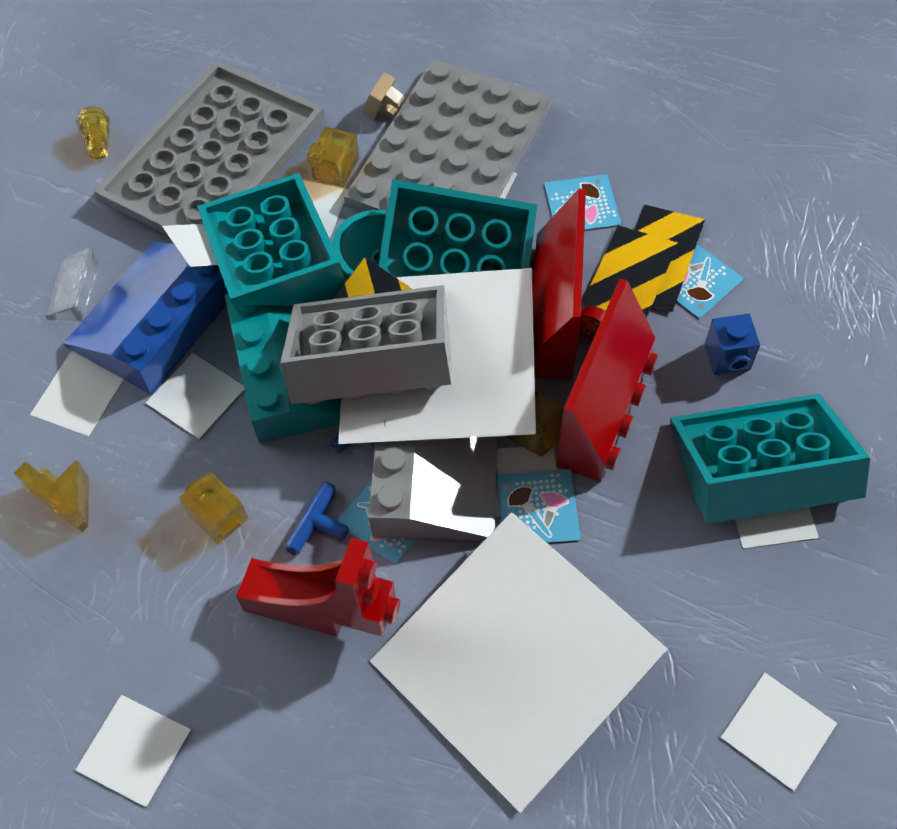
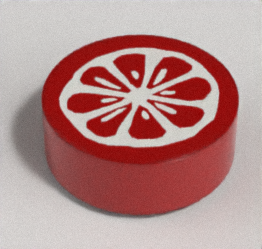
M596 306L584 307L581 311L580 332L588 338L594 339L605 310Z

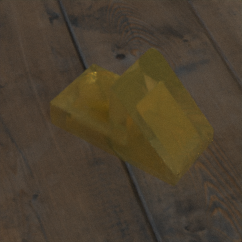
M26 461L14 472L27 491L82 533L88 528L89 477L79 461H74L58 478L45 467L37 471Z

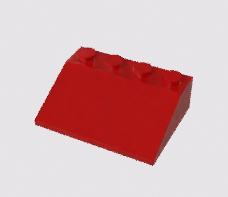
M578 189L537 233L536 249L531 250L529 268H532V271H534V279L532 278L534 378L573 379L581 320L586 189Z
M620 278L563 409L556 466L563 469H571V472L599 482L602 481L606 469L613 471L621 451V448L615 447L619 436L626 438L629 433L634 416L628 413L632 405L639 407L646 385L641 383L644 374L652 375L658 358V354L652 352L656 337L627 280Z

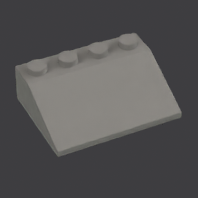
M440 285L294 304L280 362L291 404H316L329 399H356L363 395L378 393L391 395L403 390L419 388L433 390L443 385H451V356L445 286Z
M498 436L375 442L368 515L372 537L484 541L494 531Z

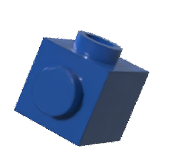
M750 313L712 319L705 346L714 375L751 370L760 348V343Z

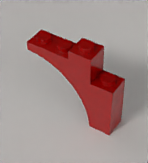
M350 538L345 555L341 560L325 565H287L251 558L236 595L243 611L336 637L339 635L341 626L383 637L387 623L392 625L395 623L400 607V599L396 598L393 581L376 577L377 561L372 559L369 542Z

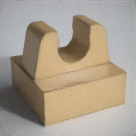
M386 72L383 73L368 96L363 111L364 115L375 120L378 114L392 119L395 118L401 108L399 106L404 100V95L393 88L396 78Z

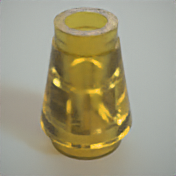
M85 107L79 111L76 125L87 151V156L91 159L105 158L108 155L110 119L105 111L99 107Z

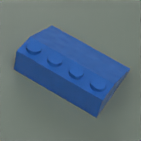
M154 241L64 341V346L152 395L226 306L225 295L228 294L219 266L190 267L175 244Z

